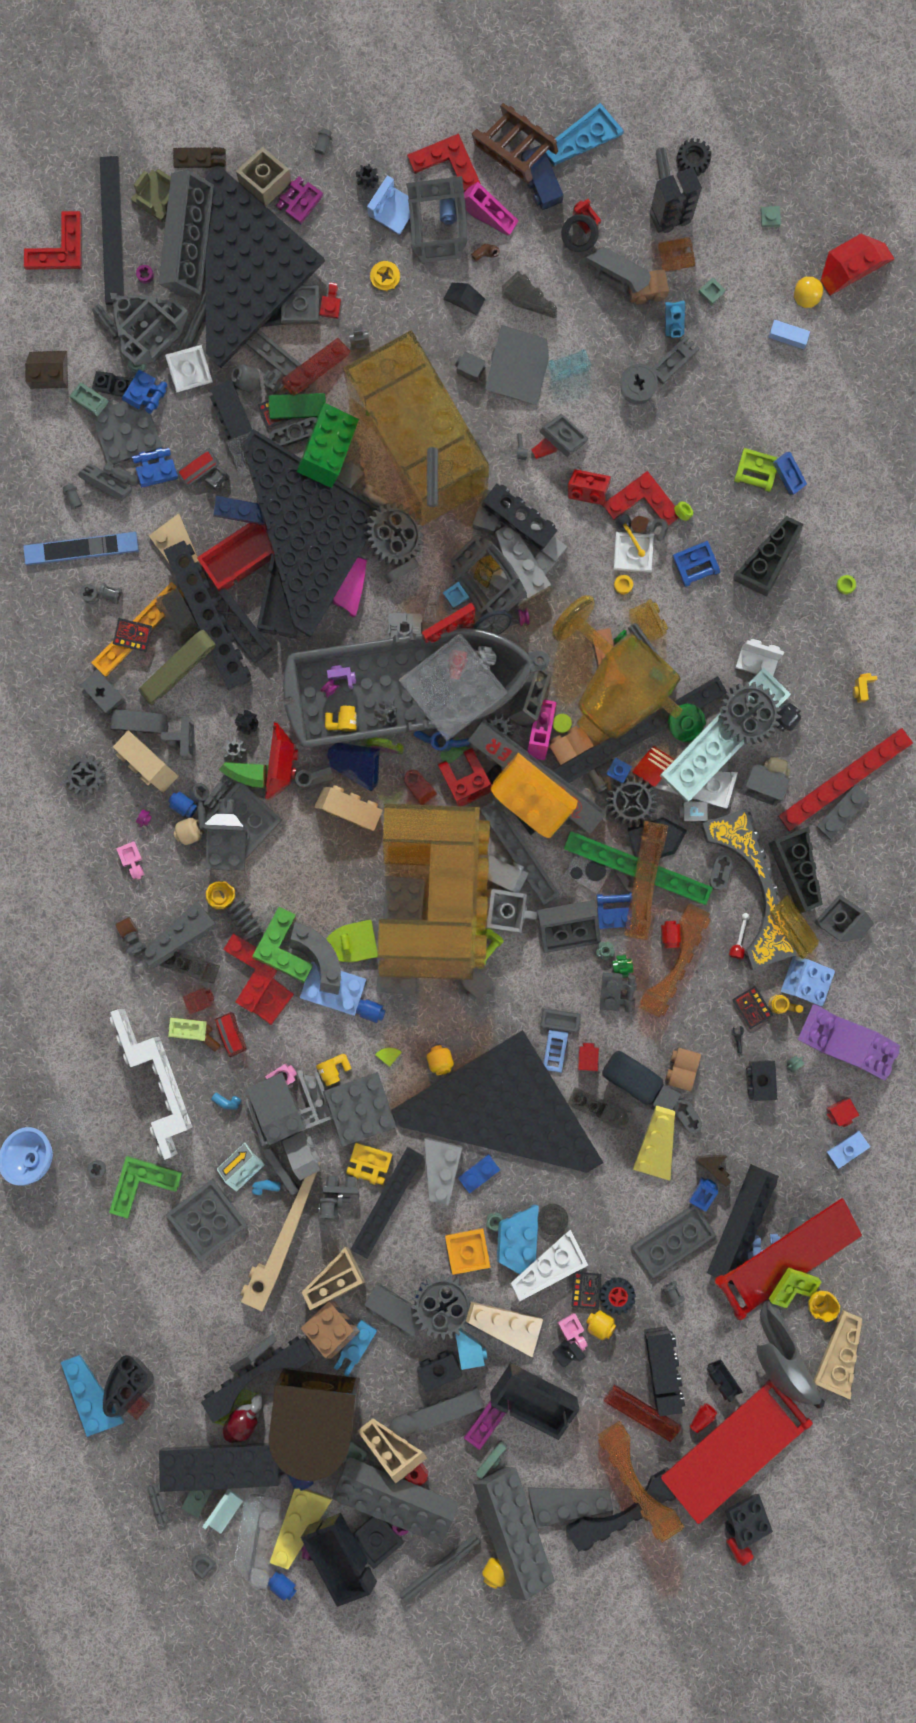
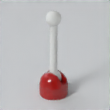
M748 913L742 915L743 922L738 942L730 948L728 955L730 957L744 959L745 950L741 946L746 922L750 918Z

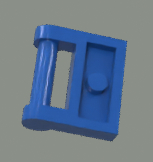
M708 541L672 555L684 587L690 586L692 582L709 575L720 573V568ZM707 562L710 563L711 567L689 576L686 573L687 570Z
M629 892V894L596 895L599 929L638 926L635 892ZM605 903H630V908H603Z

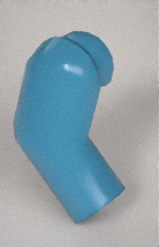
M215 1093L211 1099L221 1108L232 1110L238 1109L242 1102L237 1096H233L230 1101L218 1093Z
M270 1180L255 1182L252 1185V1193L261 1195L263 1189L279 1192L281 1183Z

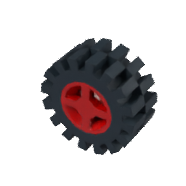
M613 1277L605 1281L600 1291V1300L605 1309L612 1314L617 1313L618 1315H621L623 1312L627 1313L628 1309L631 1310L636 1298L635 1290L631 1283L621 1277Z

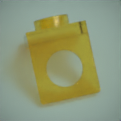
M488 555L479 560L473 578L488 588L493 573L500 570L501 567L491 555ZM481 570H483V571L486 573V575H487V579H486V580H483V579L481 578V576H480V571H481Z

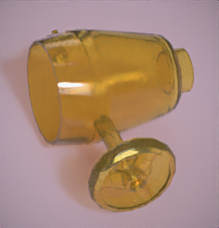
M583 595L570 604L553 626L552 636L554 640L563 641L579 630L605 654L578 702V708L583 714L577 721L579 727L591 738L600 742L606 735L613 739L621 737L660 706L676 719L683 710L669 696L681 680L680 675L656 652L631 633L613 647L586 622L595 606V599L592 595Z

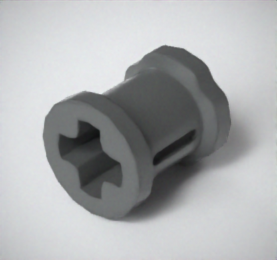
M217 466L216 471L210 478H206L205 482L218 492L221 484L226 479L228 480L230 476Z
M102 583L98 599L102 600L104 598L113 601L114 604H118L122 589L109 587L106 583Z
M86 584L81 587L80 596L86 603L96 604L99 601V591L93 585ZM89 591L92 592V593H91V594H92V597H90V598L88 597V595H89L88 592H89Z
M672 1281L661 1288V1291L665 1293L669 1300L668 1304L670 1307H674L685 1300L677 1288L676 1281Z

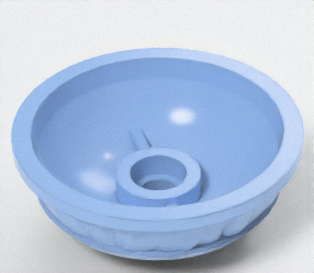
M25 1127L16 1130L5 1140L0 1150V1172L6 1181L14 1185L24 1186L38 1181L47 1173L53 1154L46 1135L36 1128Z

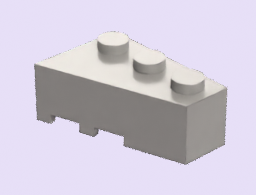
M425 1137L429 1201L449 1205L462 1146Z

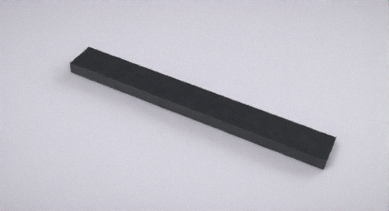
M118 156L100 157L106 305L113 304L110 293L124 296L120 167Z

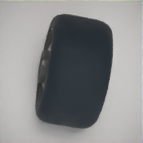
M622 1051L614 1052L602 1071V1076L616 1085L617 1089L645 1105L652 1103L663 1086V1079Z

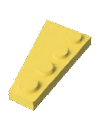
M656 1105L633 1170L670 1181L675 1111Z

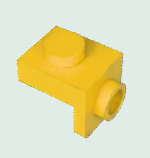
M866 673L861 674L855 680L856 687H853V697L857 698V703L869 700L867 683L877 681V676Z

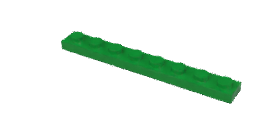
M572 831L569 832L563 847L564 850L704 905L707 904L713 889L711 886Z

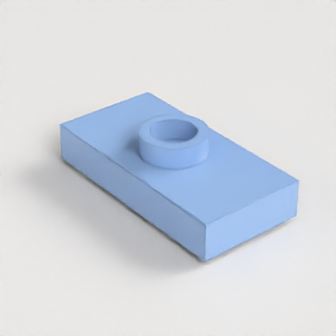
M856 1131L827 1151V1154L839 1169L870 1148L860 1131Z

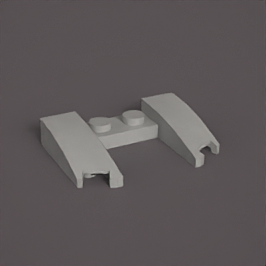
M531 525L533 531H540L539 525ZM554 536L542 552L533 546L539 551L535 560L545 575L567 550V546ZM488 558L486 560V565H489L487 576L483 575L482 578L496 590L501 591L509 583V580L501 567Z
M297 1071L310 1107L300 1110L306 1123L305 1129L331 1120L332 1118L323 1094L325 1087L319 1072H315V1076L304 1075V1071ZM247 1098L246 1103L262 1146L269 1143L261 1128L253 1104Z

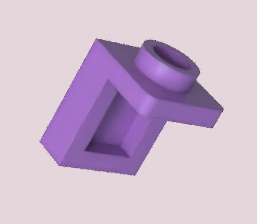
M341 665L332 666L331 670H327L329 681L331 679L340 680L348 678L349 689H353L352 684H356L355 672H351L350 667L342 668Z

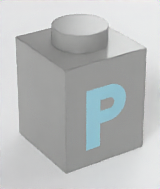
M683 802L682 806H679V818H682V822H706L707 802Z

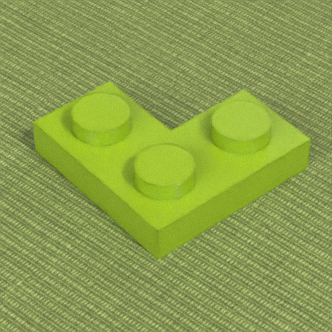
M788 1268L769 1297V1300L772 1304L787 1308L796 1293L811 1297L822 1282L818 1277Z

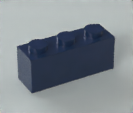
M541 145L524 151L521 154V161H527ZM545 152L531 167L533 179L527 184L529 189L533 188L535 204L537 206L540 205L542 211L562 203L564 197Z

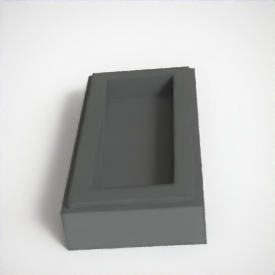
M543 1008L540 1027L578 1033L581 1014Z

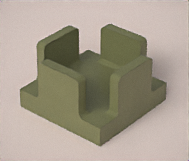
M152 169L149 175L143 171L134 184L136 192L131 201L163 222L167 214L171 177L160 169L156 171Z

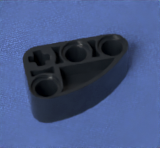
M129 1355L122 1356L111 1370L103 1395V1412L107 1417L118 1418L123 1416L152 1385L154 1376L139 1358ZM131 1360L132 1367L128 1370L127 1362ZM141 1375H144V1377H143L144 1381H143V1382H140V1381L142 1380V1379L140 1378ZM130 1388L131 1396L127 1398L126 1391ZM116 1403L117 1411L113 1413L112 1406Z

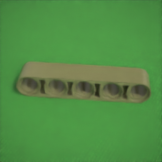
M205 630L199 631L161 666L138 691L149 705L155 704L154 701L166 695L216 647L215 642Z

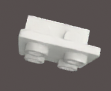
M747 640L741 648L735 668L755 675L765 668L773 676L777 662L783 656L784 651H781L775 645H769V647L762 645V642L759 640Z

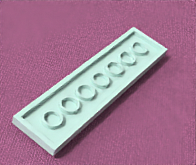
M765 668L761 669L749 682V686L751 683L756 682V687L763 684V690L770 688L768 694L775 693L773 701L779 700V703L775 705L776 707H779L791 695ZM748 696L749 702L754 704L755 699L752 696ZM759 703L747 714L738 719L737 723L739 724L762 707L763 703ZM734 707V713L740 715L739 708ZM722 711L660 775L686 802H689L744 744V739L737 742L738 736L730 738L731 731L725 733L727 725L721 726V723L725 720L719 718L723 714ZM760 711L761 718L766 719V713ZM746 722V723H745L746 729L751 731V730H752L751 724L748 723V722Z

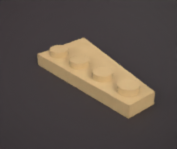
M180 514L174 516L149 535L167 561L164 549L181 541H185L187 545L191 544L195 552ZM195 552V554L192 556L194 561L197 562L198 559L197 554ZM182 559L180 567H188L189 559ZM204 571L201 572L203 580L207 579ZM196 576L189 577L188 584L195 585L198 578Z
M471 1302L466 1322L533 1357L543 1319Z
M842 1310L815 1375L814 1382L820 1387L851 1399V1386L854 1379L853 1372L857 1358L856 1352L857 1345L859 1344L862 1318Z

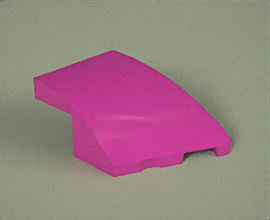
M357 557L332 600L338 607L342 606L350 612L349 615L351 617H355L358 610L367 560Z

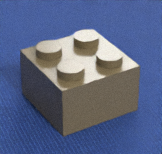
M263 147L236 171L238 182L265 206L271 203L291 183L289 169Z

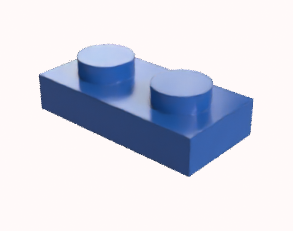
M785 452L773 462L789 495H794L807 485L791 452Z
M488 1154L460 1175L458 1179L470 1194L499 1172L500 1168Z

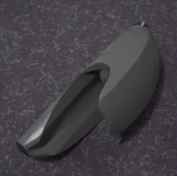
M769 1299L766 1300L760 1312V1319L769 1343L757 1345V1355L762 1368L772 1383L792 1400L806 1405H814L818 1409L824 1407L825 1401L821 1398L820 1391L794 1343L778 1306L772 1304Z

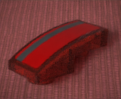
M229 1012L214 1019L219 1036L229 1057L247 1050L243 1033L238 1029L234 1013Z

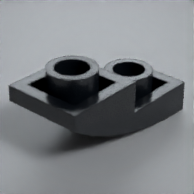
M96 371L92 390L123 397L133 378Z

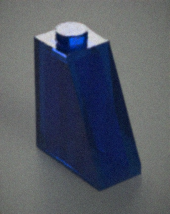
M335 743L328 749L327 758L331 768L368 791H373L378 785L380 749L347 743Z

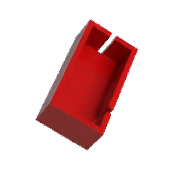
M248 523L197 557L199 563L219 591L224 587L228 590L235 585L234 580L241 581L271 560L272 549L265 525Z

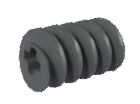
M244 897L232 904L227 913H234L231 920H238L235 926L242 927L239 933H246L243 940H250L265 930H260V927L263 925L262 923H255L259 917L251 916L255 911L247 910L251 904H244L243 902L247 899V897Z

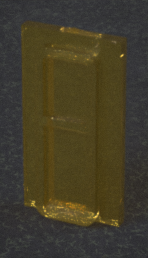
M788 895L784 896L770 914L801 959H804L817 947L819 939Z

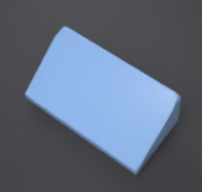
M774 320L768 338L804 349L810 331Z

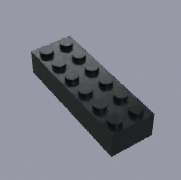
M269 1443L169 1447L159 1450L160 1492L279 1486L281 1483L280 1468L271 1455Z

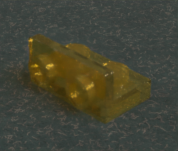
M652 599L629 610L633 622L640 627L650 643L667 634V624L664 619H660L658 614L660 613L659 607L656 602L653 603Z

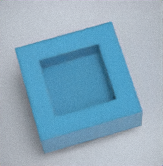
M459 582L443 592V595L453 609L469 599V596Z

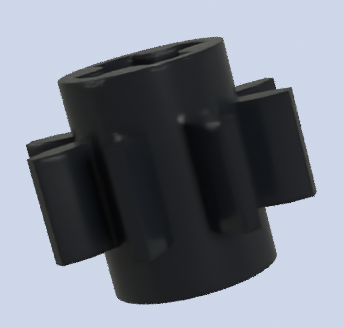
M370 164L368 166L360 165V172L356 171L357 184L364 185L365 190L369 186L374 188V181L379 182V177L376 175L378 173L377 168L372 169Z
M244 710L243 714L238 713L235 719L237 731L247 735L250 734V731L255 732L259 724L256 718L257 714L251 713L248 710Z

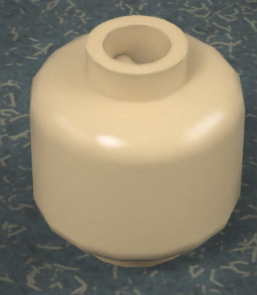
M190 817L176 824L174 837L178 842L189 845L199 841L204 830L199 829V820Z

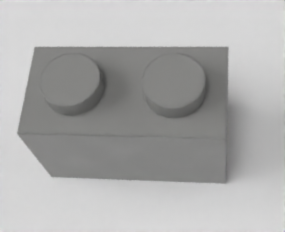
M489 855L480 876L515 893H519L528 875L527 872L523 871L524 867L515 862L510 865L506 863L508 859L497 855L496 858Z
M302 1131L282 1141L292 1170L299 1180L321 1170L318 1164L321 1160L316 1150L313 1151L315 1144L311 1136L307 1137Z

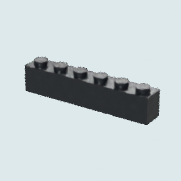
M750 1164L708 1268V1274L715 1278L720 1275L724 1276L747 1260L748 1252L755 1240L758 1227L762 1223V1218L770 1203L773 1190L777 1186L778 1175ZM730 1280V1281L728 1282L729 1284L734 1285V1283L732 1282V1280Z

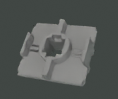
M390 613L388 618V638H392L397 634L398 637L408 636L411 632L421 634L422 614ZM401 626H409V632H401Z

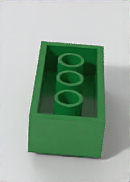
M324 403L317 416L296 472L332 488L341 471L359 419Z

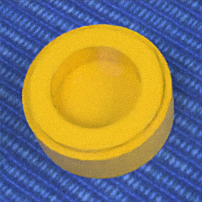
M627 575L618 576L614 582L615 591L621 595L628 594L633 588V581Z

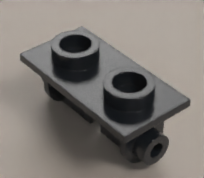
M721 1359L707 1365V1375L710 1376L715 1385L720 1383L721 1386L718 1390L724 1397V1400L731 1402L735 1399L734 1396L743 1393Z

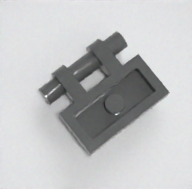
M603 972L600 1010L619 1011L620 1004L625 1005L626 1012H632L635 1005L634 991L637 990L636 977L629 975L628 981H624L620 973ZM621 989L627 990L626 996L621 995Z

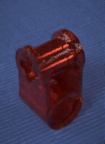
M414 769L407 771L404 782L413 796L419 800L421 806H424L438 795L420 772ZM410 774L412 776H417V783H414L413 781L408 782Z

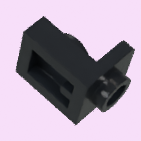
M564 1340L552 1352L562 1367H566L572 1361L581 1362L586 1357L575 1341Z

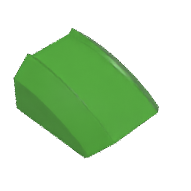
M225 762L218 769L226 776L242 784L266 788L269 765Z

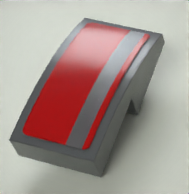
M208 448L176 472L185 485L189 487L220 463L210 448Z

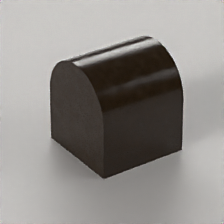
M291 1369L282 1370L275 1384L269 1431L270 1452L282 1471L299 1480L315 1481L331 1475L342 1465L347 1456L354 1430L360 1378Z

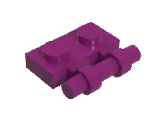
M298 176L295 181H291L285 194H281L275 206L279 210H282L285 205L288 206L285 211L286 214L301 225L321 200L323 192L309 182L302 187L301 184L304 180ZM294 193H298L296 198L292 200L291 197L294 195Z

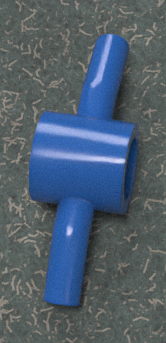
M415 731L414 733L416 738L431 744L434 749L442 752H447L452 747L459 748L470 745L469 738L453 740L452 736L445 732H436L432 736H428L421 731ZM440 737H445L446 744L440 748L438 740Z

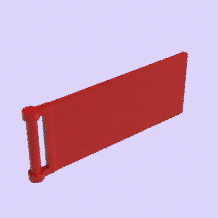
M841 1198L724 1276H718L715 1279V1283L726 1296L734 1310L736 1319L743 1320L746 1318L747 1313L769 1299L788 1268L807 1273L860 1238L862 1234L845 1200ZM730 1280H732L746 1304L743 1308L740 1307L728 1286Z
M768 1380L754 1395L664 1473L661 1479L695 1522L700 1524L804 1430L808 1429L813 1422L810 1418L805 1417L791 1398L783 1394L771 1380ZM771 1388L774 1389L800 1421L798 1427H796L768 1391Z

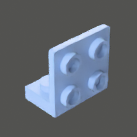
M388 175L367 206L368 216L400 235L410 220L409 198L394 187V179Z
M793 956L781 992L823 1006L835 970L809 959Z

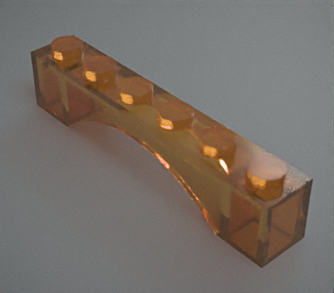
M649 821L644 823L624 933L627 937L642 940L648 939L654 883L665 845L668 825Z
M690 903L687 904L679 920L682 942L677 961L670 973L662 981L645 990L638 1008L658 1018L666 1014L669 1007L667 1002L669 998L674 997L677 991L675 985L678 980L681 981L686 972L683 969L686 963L689 964L694 956L692 950L694 946L698 947L703 937L700 934L703 928L707 929L711 921L708 918L710 913Z
M618 1421L599 1433L600 1439H598L600 1446L603 1450L606 1449L610 1455L609 1461L614 1468H618L621 1473L619 1475L621 1481L625 1486L628 1485L631 1490V1498L636 1504L639 1503L642 1508L641 1514L645 1521H649L653 1528L651 1530L657 1540L660 1539L663 1543L682 1531L685 1527L675 1510L655 1500L639 1482L631 1461V1437L622 1422Z

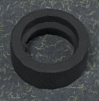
M584 214L573 215L568 218L561 230L564 245L574 252H584L591 249L597 242L599 235L596 222L590 216ZM580 221L586 223L591 232L590 239L583 245L574 244L569 237L571 226Z

